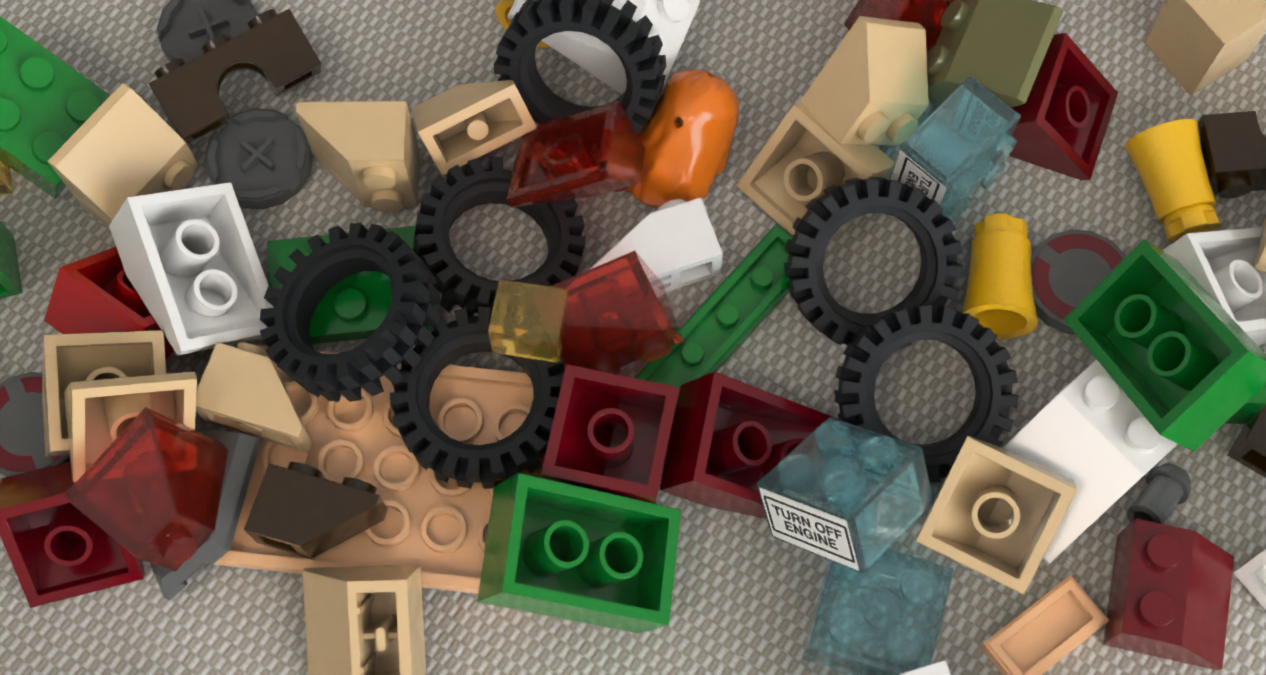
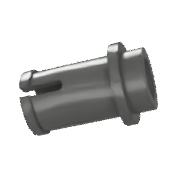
M1170 463L1151 469L1146 477L1147 486L1137 501L1128 509L1127 517L1130 523L1137 518L1164 524L1175 506L1186 502L1191 494V480L1187 472L1181 467Z

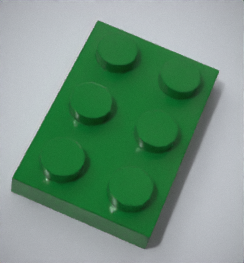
M416 226L385 229L387 233L391 230L399 235L413 250ZM329 235L320 236L327 244L330 243ZM314 236L267 241L269 287L282 289L283 284L274 277L280 266L289 272L295 269L297 264L288 256L297 248L306 257L313 251L307 240ZM363 271L348 276L331 288L319 302L311 318L309 329L311 344L367 339L375 333L386 318L391 304L392 289L388 275L377 271ZM423 325L429 332L434 330L432 325Z

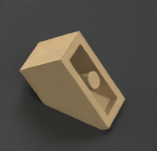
M513 80L458 84L411 108L417 132L442 176L447 174L448 170L456 165L461 167L467 164L468 160L477 159L537 129Z
M217 342L197 387L196 412L205 422L309 453L313 442L280 373L267 352L258 346L246 342H238L236 348Z

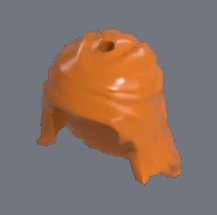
M685 69L674 73L671 79L668 80L643 130L638 135L633 132V137L626 143L624 153L617 164L618 171L622 174L620 177L622 188L626 192H630L643 205L655 207L657 210L663 204L676 199H684L686 202L697 198L703 200L709 193V187L715 182V176L721 174L725 169L730 155L733 136L739 121V100L736 97L735 91L722 77L712 74L707 70Z

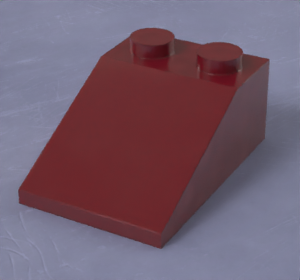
M712 372L680 386L659 490L706 507L768 519L760 487L839 518L847 473L833 420L839 422L840 420L720 373Z

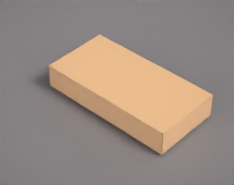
M1070 575L984 642L980 648L1002 675H1042L1105 625L1109 619Z

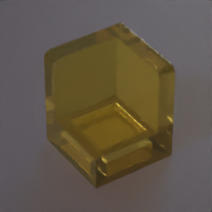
M499 279L488 330L493 353L560 362L562 353L560 335L567 303L566 290Z

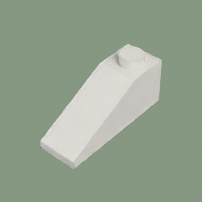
M697 198L688 202L684 199L672 200L660 206L656 212L647 215L563 293L568 322L571 323L721 275L723 253L702 199Z

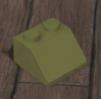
M1032 0L953 1L942 15L940 24L943 28L935 46L927 53L928 98L958 117L973 78L1009 108L1025 104L1063 10L1055 5Z

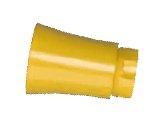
M1180 119L1162 123L1136 134L1124 144V149L1138 171L1151 200L1159 224H1163L1169 242H1174L1187 233L1209 232L1220 226L1218 215L1214 209L1217 202L1209 182L1201 149L1198 122L1196 120Z
M1006 213L986 215L983 221L975 224V238L971 242L967 290L961 313L970 314L977 318L980 325L990 328L998 336L997 339L1021 337L1031 333L1038 326L1032 288L1031 242L1028 239V223L1023 218H1015Z

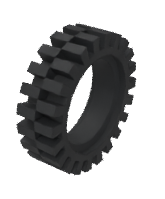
M527 0L523 3L519 12H516L498 44L495 53L498 57L494 63V74L500 75L498 81H514L533 120L541 125L535 138L545 143L551 131L559 135L556 148L566 151L572 138L577 139L578 153H589L596 140L600 152L611 150L615 139L622 146L630 141L633 132L638 135L643 130L647 119H650L663 88L666 77L663 73L667 65L666 55H659L663 46L659 34L648 38L653 24L646 15L637 22L632 19L637 6L631 1L627 0L621 10L612 6L614 0ZM564 31L583 32L598 38L618 55L625 69L627 79L626 91L618 99L606 105L593 107L577 105L562 99L553 93L543 82L537 70L535 61L536 45L542 39L554 33Z
M491 157L489 169L483 170L480 158L468 160L466 173H463L460 167L456 165L448 170L446 182L438 177L432 183L430 195L425 193L420 204V211L417 214L413 251L433 273L437 281L433 286L442 294L441 307L450 313L457 304L462 309L466 308L468 317L478 313V306L491 307L492 314L496 317H501L502 311L505 309L514 312L516 321L520 323L522 315L526 314L528 320L533 322L541 318L544 307L551 312L559 305L561 296L572 286L578 272L585 248L586 236H581L585 226L583 216H575L578 204L573 196L562 200L565 186L558 179L548 187L544 184L547 171L537 166L532 177L523 174L526 161L515 159L512 171L503 170V157ZM490 203L506 204L528 214L541 227L547 241L548 255L544 263L535 272L521 279L511 281L490 280L478 276L460 262L450 245L449 230L455 220L469 209Z
M881 177L845 180L846 184L841 186L832 185L823 191L825 195L820 199L816 200L813 198L805 206L808 211L802 219L797 217L792 226L795 229L792 240L787 239L785 251L788 253V263H784V272L789 278L790 283L787 287L791 297L797 303V308L801 314L831 341L839 345L853 344L859 337L856 333L865 325H871L876 321L877 316L885 312L896 311L899 307L909 305L944 306L948 298L953 301L956 300L959 289L953 287L955 277L962 278L963 265L957 263V254L963 253L961 242L954 239L952 234L956 228L951 219L944 217L942 214L943 208L935 200L929 199L924 195V192L915 187ZM868 213H884L895 216L913 232L920 247V273L913 290L902 302L889 310L879 313L862 314L844 308L832 297L824 279V255L831 238L841 226L853 218ZM908 343V344L902 346L901 348L906 347V346H909V345H911L912 343Z
M350 223L349 234L340 226L328 229L330 239L328 244L318 234L310 238L307 242L313 252L306 257L297 248L288 256L297 264L295 269L289 272L280 266L274 275L283 284L282 289L268 287L264 295V299L273 306V308L261 309L260 321L268 327L260 330L262 341L269 346L265 350L268 356L277 364V367L309 393L317 397L322 395L328 401L339 402L341 395L350 402L361 400V387L371 396L384 392L380 381L382 376H385L394 385L397 384L404 376L396 366L404 359L415 368L422 358L412 349L413 346L417 343L429 348L434 338L423 325L438 326L440 314L432 306L441 303L440 293L433 286L437 283L433 273L399 235L391 230L387 233L382 226L372 223L369 230L362 223ZM377 271L388 275L392 289L391 304L386 318L375 333L361 345L349 351L337 354L315 351L310 339V323L317 305L325 294L339 281L355 273Z
M909 305L877 316L875 322L871 325H865L856 333L859 337L853 344H848L843 353L846 355L843 365L838 366L836 378L839 379L838 390H834L835 402L839 404L840 413L838 417L840 422L920 448L928 483L941 482L940 478L947 477L967 435L998 447L1003 445V442L998 439L1003 430L1010 432L1014 420L1008 418L1011 407L1018 408L1019 395L1012 394V384L1018 383L1016 370H1011L1008 367L1007 360L1011 359L1006 347L999 346L995 341L998 336L990 328L980 325L977 318L945 306ZM919 340H936L947 344L959 352L968 363L975 384L974 405L967 421L953 435L932 444H912L900 440L891 434L882 423L875 406L874 389L876 377L883 363L894 351L908 343Z
M478 306V316L468 317L466 308L454 310L456 320L446 323L441 315L438 326L432 325L434 330L431 334L434 338L429 348L415 343L413 350L422 359L415 368L404 359L400 362L401 369L399 371L404 378L395 385L392 383L394 392L390 393V405L394 411V421L410 453L414 454L417 462L425 470L428 468L432 469L436 478L448 482L449 478L455 479L459 487L471 489L472 482H481L484 489H490L496 486L495 481L509 479L525 469H528L532 474L541 467L540 458L546 453L565 369L560 353H555L553 341L546 333L540 336L537 333L535 323L525 318L522 324L518 323L515 313L503 309L501 317L493 316L491 307ZM490 352L511 358L524 369L531 379L534 399L530 413L523 424L510 436L495 443L483 445L464 444L447 436L432 420L429 411L430 393L441 371L452 361L471 353Z

